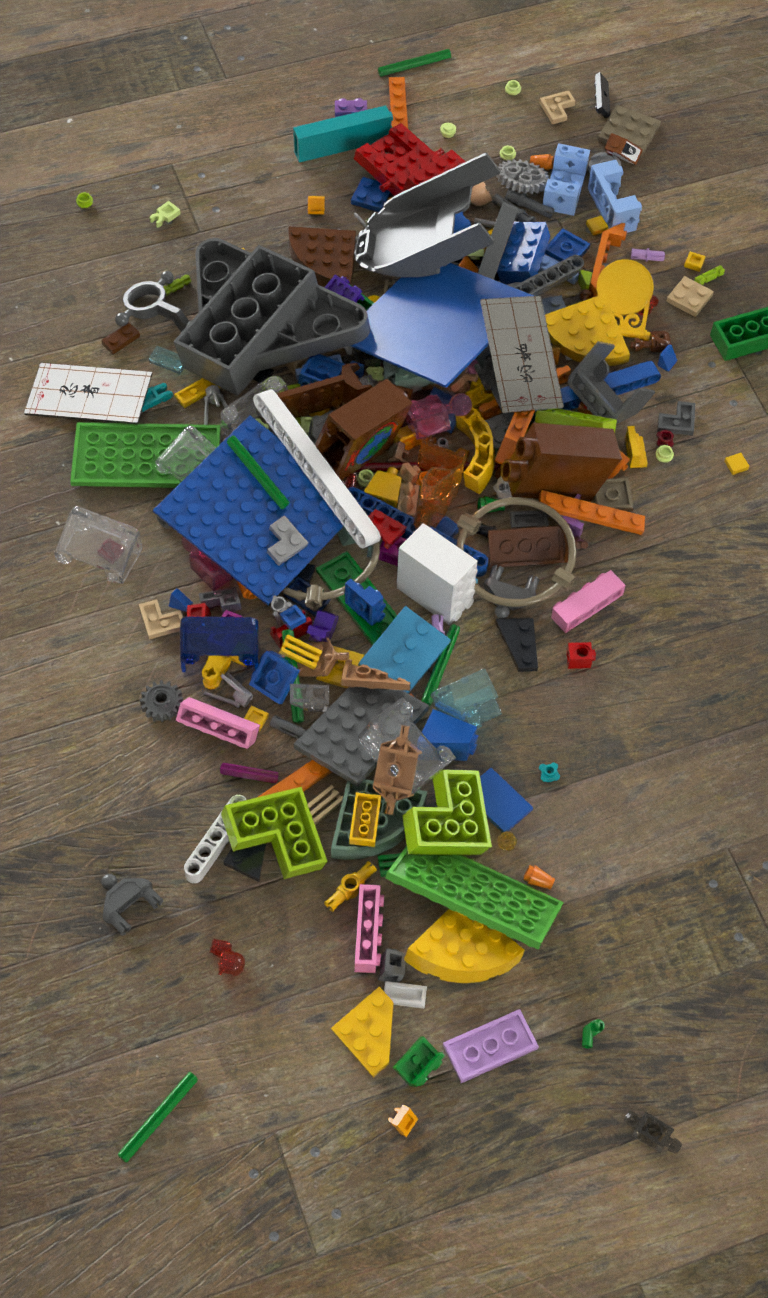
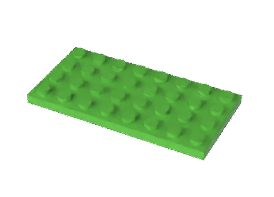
M77 422L71 486L176 488L220 445L221 425Z
M407 846L387 871L385 877L396 885H401L413 893L429 898L432 902L446 906L452 911L461 913L471 920H476L490 929H495L506 934L509 938H514L538 950L564 903L462 855L408 854Z

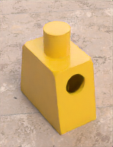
M389 467L387 472L377 471L364 492L397 509L402 478L397 476L398 470L394 467Z

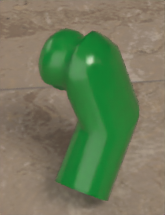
M593 1020L583 1027V1048H593V1037L605 1028L602 1020Z

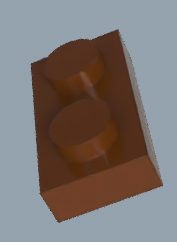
M128 322L127 325L122 326L102 339V345L114 355L138 339L140 332Z

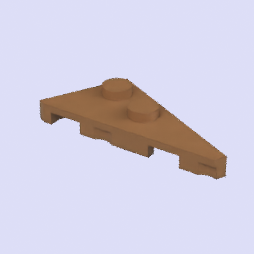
M351 659L345 661L341 686L410 691V682L399 677L397 680L388 678V673L370 668L364 664L361 666L353 665Z

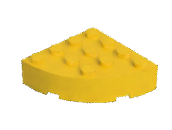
M605 293L543 315L548 341L555 346H560V352L563 355L581 362L594 345L600 341L614 344L615 346L605 358L609 366L629 362V350Z
M448 909L408 948L404 961L426 975L429 973L440 977V980L455 983H476L510 971L520 962L525 950L514 940L506 936V934L490 929L476 920H471L461 913Z

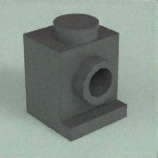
M386 949L381 955L378 980L399 983L405 976L406 962L404 958L406 953L399 952L397 949Z

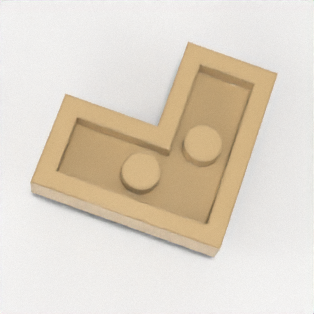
M568 90L542 97L539 103L553 125L567 121L564 109L575 106V99Z
M158 600L139 604L149 639L186 630L181 610L162 615Z

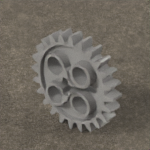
M513 159L512 162L507 160V162L503 161L502 164H499L501 172L499 175H496V178L501 182V185H506V188H512L511 191L517 190L518 193L522 191L524 194H527V192L538 194L539 191L543 192L549 175H547L548 172L544 171V168H539L540 165L535 166L533 162L528 163L527 160L522 162L521 159L519 161Z

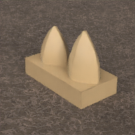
M412 482L407 484L401 483L397 509L415 518L420 485H413Z

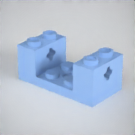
M558 143L550 179L547 180L544 190L543 205L554 208V212L574 216L588 167L590 150Z
M617 160L592 165L588 190L601 216L608 225V229L625 223V231H636L640 211H642L640 201L637 200L635 195L621 199L616 197L619 187H621L622 166H619Z

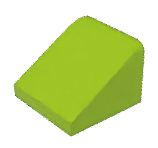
M579 271L578 283L582 290L589 289L592 272Z

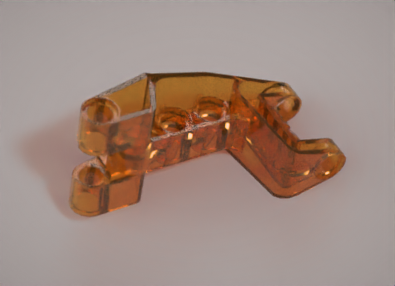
M426 435L422 438L417 464L428 472L423 477L419 496L423 501L416 509L413 523L416 529L423 523L431 527L445 516L458 493L465 465L470 454L469 450L460 447L454 452L436 445V437H428Z

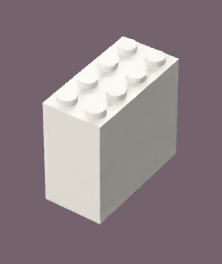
M423 523L399 547L397 589L432 614H438L439 619L440 615L444 617L443 622L450 625L453 621H457L465 608L469 609L474 602L473 595L475 593L474 586L478 571V561Z

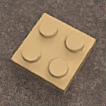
M684 276L669 294L666 302L696 317L713 296L714 291Z

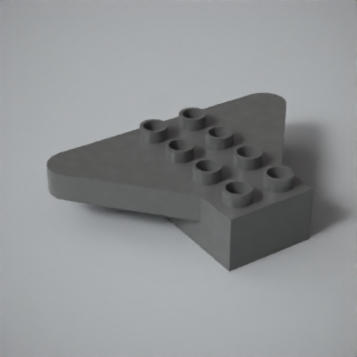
M210 238L199 244L195 254L199 313L174 340V345L184 369L239 396L259 371L363 341L370 333L368 314L363 306L318 285L314 270L261 245H258L250 253L225 240Z

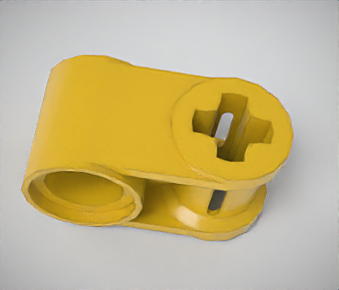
M483 385L466 392L462 399L478 411L480 405L488 403L495 398L491 390H485Z
M211 651L201 672L205 688L212 690L220 685L223 679L221 675H225L230 667V656Z

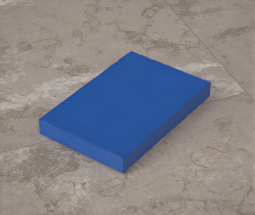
M492 768L480 776L487 819L505 835L533 810V807Z

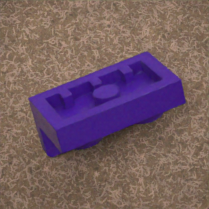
M334 275L325 286L326 289L356 303L359 299L362 301L365 299L361 294L363 291L355 285L353 287L350 286V282L343 276L339 278L337 275Z

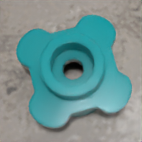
M555 762L548 765L540 764L539 770L541 771V780L543 782H553L560 779V774L557 771L558 764Z

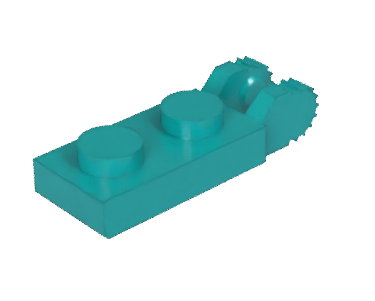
M161 383L147 389L140 413L172 398L173 393L170 390L166 391L168 389L166 383Z

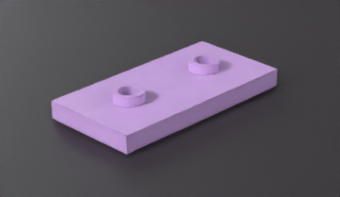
M520 1009L443 1042V1047L461 1083L539 1048Z

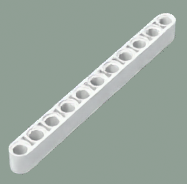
M270 389L255 394L253 397L255 407L360 548H366L378 543L381 538L376 526L275 391Z

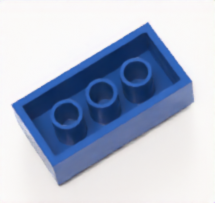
M514 222L497 269L501 283L505 285L515 282L521 283L538 274L550 240V233L546 222Z

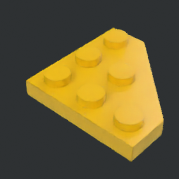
M380 986L331 1028L334 1034L373 1078L390 1063L394 1003Z

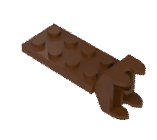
M350 363L342 365L341 375L276 394L293 417L298 418L342 405V403L346 404L373 388V386L362 385L359 377L354 373L360 369L359 364Z

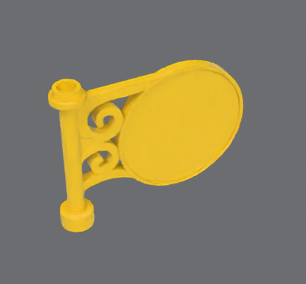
M622 259L614 261L607 265L598 277L596 286L597 296L605 293L614 317H617L620 321L619 329L623 337L640 338L643 341H649L650 332H647L645 327L654 289L652 276L642 264L634 260ZM644 309L641 326L638 328L631 327L628 323L629 319L634 318L636 320L631 322L632 326L638 325L640 320L636 313Z

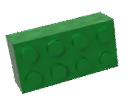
M768 307L713 322L710 336L724 361L768 349Z

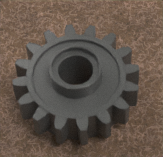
M160 680L159 685L152 682L153 687L146 686L147 692L141 693L140 703L142 705V712H146V717H152L154 722L156 720L164 722V720L171 721L172 717H177L180 703L183 702L182 691L178 690L177 685L171 687L170 681L164 684L163 680Z

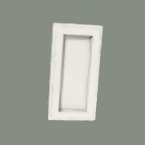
M385 981L384 992L393 1001L394 1005L425 1008L427 986Z

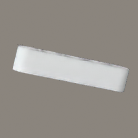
M235 795L226 805L245 801L246 798L242 795ZM221 813L184 865L185 877L190 883H198L204 878L229 842ZM214 837H221L219 841L212 840ZM206 852L210 854L208 857L200 856L202 853ZM191 869L199 870L195 874L189 872Z

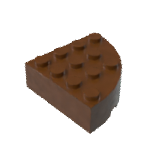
M289 226L290 255L293 261L315 271L318 285L325 288L332 277L337 275L339 278L341 276L345 277L352 286L356 231Z

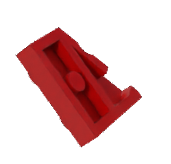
M377 509L368 516L378 529L380 537L385 542L384 547L386 549H389L406 531L407 527Z

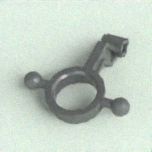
M165 271L161 274V279L157 283L152 281L141 282L129 288L123 298L125 307L128 310L116 315V323L119 326H125L128 324L130 316L138 319H149L159 314L172 320L180 332H182L190 321L181 309L166 303V293L163 288L165 284L169 285L174 281L173 273ZM142 296H159V299L150 306L138 308L132 305L135 300Z

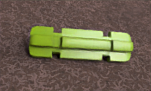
M719 265L715 269L695 277L694 281L704 285V283L724 275L725 269Z
M184 275L181 279L178 278L171 284L163 286L166 296L170 295V292L173 293L183 288L184 285L190 284L192 282L190 276Z

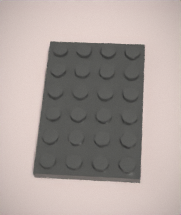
M349 687L294 743V749L358 787L376 768L381 744L397 739L400 736L401 725L410 726V731L429 710V705L403 690Z

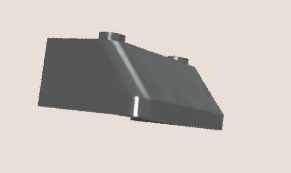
M598 341L568 378V384L593 415L616 419L617 425L636 415L656 392L650 389L638 388L623 403L604 381L609 374V365L605 358L615 346L614 344Z

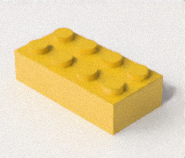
M356 793L349 844L375 847L381 795Z

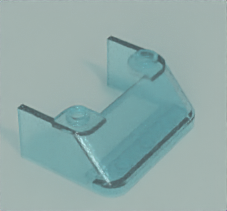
M485 668L446 685L431 694L437 711L474 725L477 729L482 726V723L502 715L495 700L499 697Z

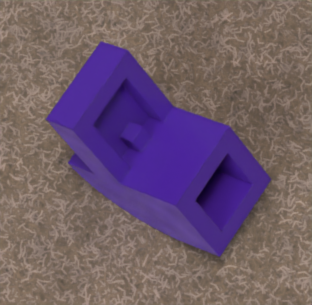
M318 610L313 625H309L307 633L310 634L309 640L315 642H328L327 638L331 640L339 616L324 610Z

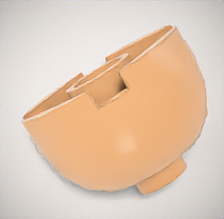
M484 182L472 188L470 202L472 205L482 206L492 201Z

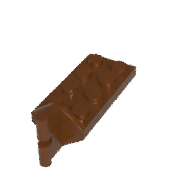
M560 525L488 530L490 568L493 565H497L498 568L499 566L512 567L568 562V541ZM574 537L576 549H586L588 547V543L581 537Z

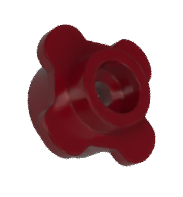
M662 430L657 432L658 441L656 444L659 447L662 445L674 446V434L671 431Z

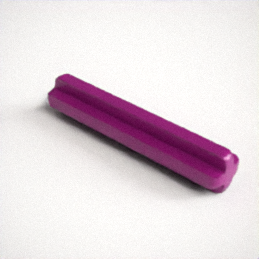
M222 763L220 767V773L223 775L277 783L279 773L276 771Z

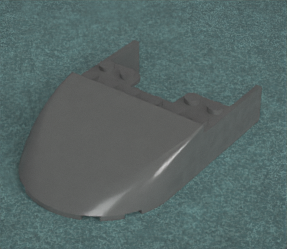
M484 153L392 197L383 204V209L378 213L374 212L366 222L368 224L364 231H360L354 248L356 261L365 270L382 275L423 277L439 274L440 267L494 244V239L481 223H476L454 233L455 215L469 208L472 188L481 182L499 175L501 170L491 157Z

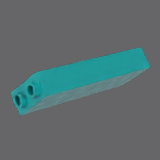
M385 105L293 127V143L296 158L300 163L357 149L366 143L371 145L389 134V130L392 128L393 114L391 111L389 112Z

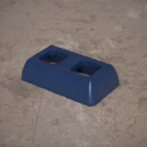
M298 577L288 588L306 593L307 588L311 585ZM284 594L288 600L316 617L317 611L306 607L305 600L298 601ZM331 599L323 600L322 607H319L318 610H324Z

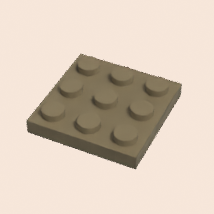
M616 105L600 132L597 141L607 144L611 133L643 149L642 157L657 132L661 121Z

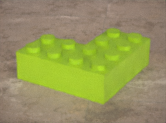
M442 770L433 778L437 807H412L402 815L408 854L482 855L492 847L479 771Z
M302 787L225 805L221 812L232 850L236 851L271 842L284 879L322 870L327 863Z

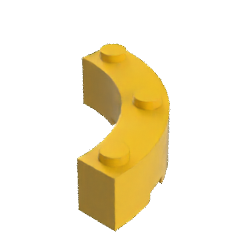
M466 403L455 414L457 428L464 432L474 444L475 456L468 468L463 472L465 487L480 495L490 481L495 466L493 436L488 423L481 417V414L474 407Z

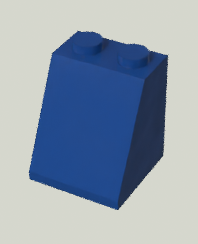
M433 709L417 741V748L422 752V754L418 755V760L467 761L469 755H473L477 748L476 742L479 736L476 735L477 727Z

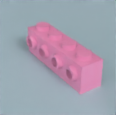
M612 570L607 573H601L592 583H586L581 590L571 593L563 602H557L552 608L551 618L567 633L621 597L626 585Z
M190 697L180 703L176 721L186 726L193 727L203 733L211 734L221 740L231 742L246 749L255 743L260 728L259 724Z
M360 884L355 972L376 973V966H380L381 954L377 953V946H381L382 934L378 933V926L382 927L383 914H379V907L384 905V895L380 894V885Z

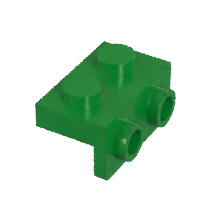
M420 1036L393 1066V1069L409 1086L420 1087L428 1080V1074L440 1067L442 1064L441 1060L445 1054L438 1052L424 1036Z

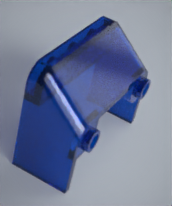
M252 617L182 618L180 620V661L182 672H186V664H195V662L199 661L200 656H238L239 660L245 665L255 664L256 670L260 664L258 620Z

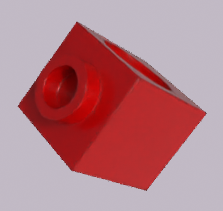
M591 642L568 643L566 651L568 669L591 668L592 661L596 659L595 649H592Z

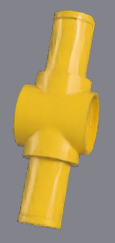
M367 861L360 870L347 874L342 878L341 885L336 888V892L324 902L327 908L330 907V911L334 912L344 900L347 901L358 896L360 884L364 885L365 881L377 871L374 865L370 866L371 862ZM353 884L356 887L353 889L346 888V885Z

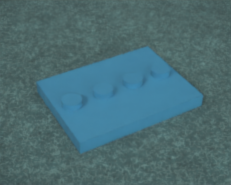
M405 606L360 660L358 666L364 664L370 668L388 673V678L397 680L399 677L410 682V691H403L409 694L448 646L451 639Z

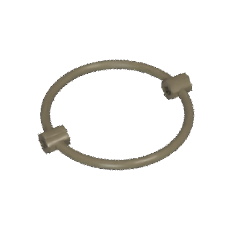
M511 497L491 502L477 510L472 516L466 512L461 515L457 523V527L461 529L456 545L461 550L464 549L467 534L473 536L478 532L481 521L478 520L480 517L491 510L508 505H526L544 511L557 521L568 541L569 556L566 568L564 570L560 567L555 571L551 579L554 585L548 590L530 598L506 599L485 591L475 583V593L482 598L498 605L522 607L542 602L561 588L568 591L573 586L576 580V576L571 574L576 561L574 535L566 520L550 506L529 498Z
M380 541L373 544L370 562L365 570L353 580L355 583L362 584L374 570L379 559ZM311 585L307 588L306 593L286 587L282 593L292 598L305 600L306 607L318 610L319 607H322L323 600L344 595L345 586L333 591L324 592L323 587Z

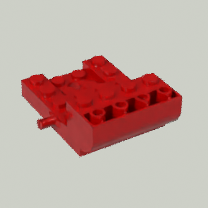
M402 123L391 128L388 135L369 145L366 143L356 149L354 160L382 184L380 185V190L382 192L389 190L394 196L466 162L453 150L447 153L442 148L432 151Z

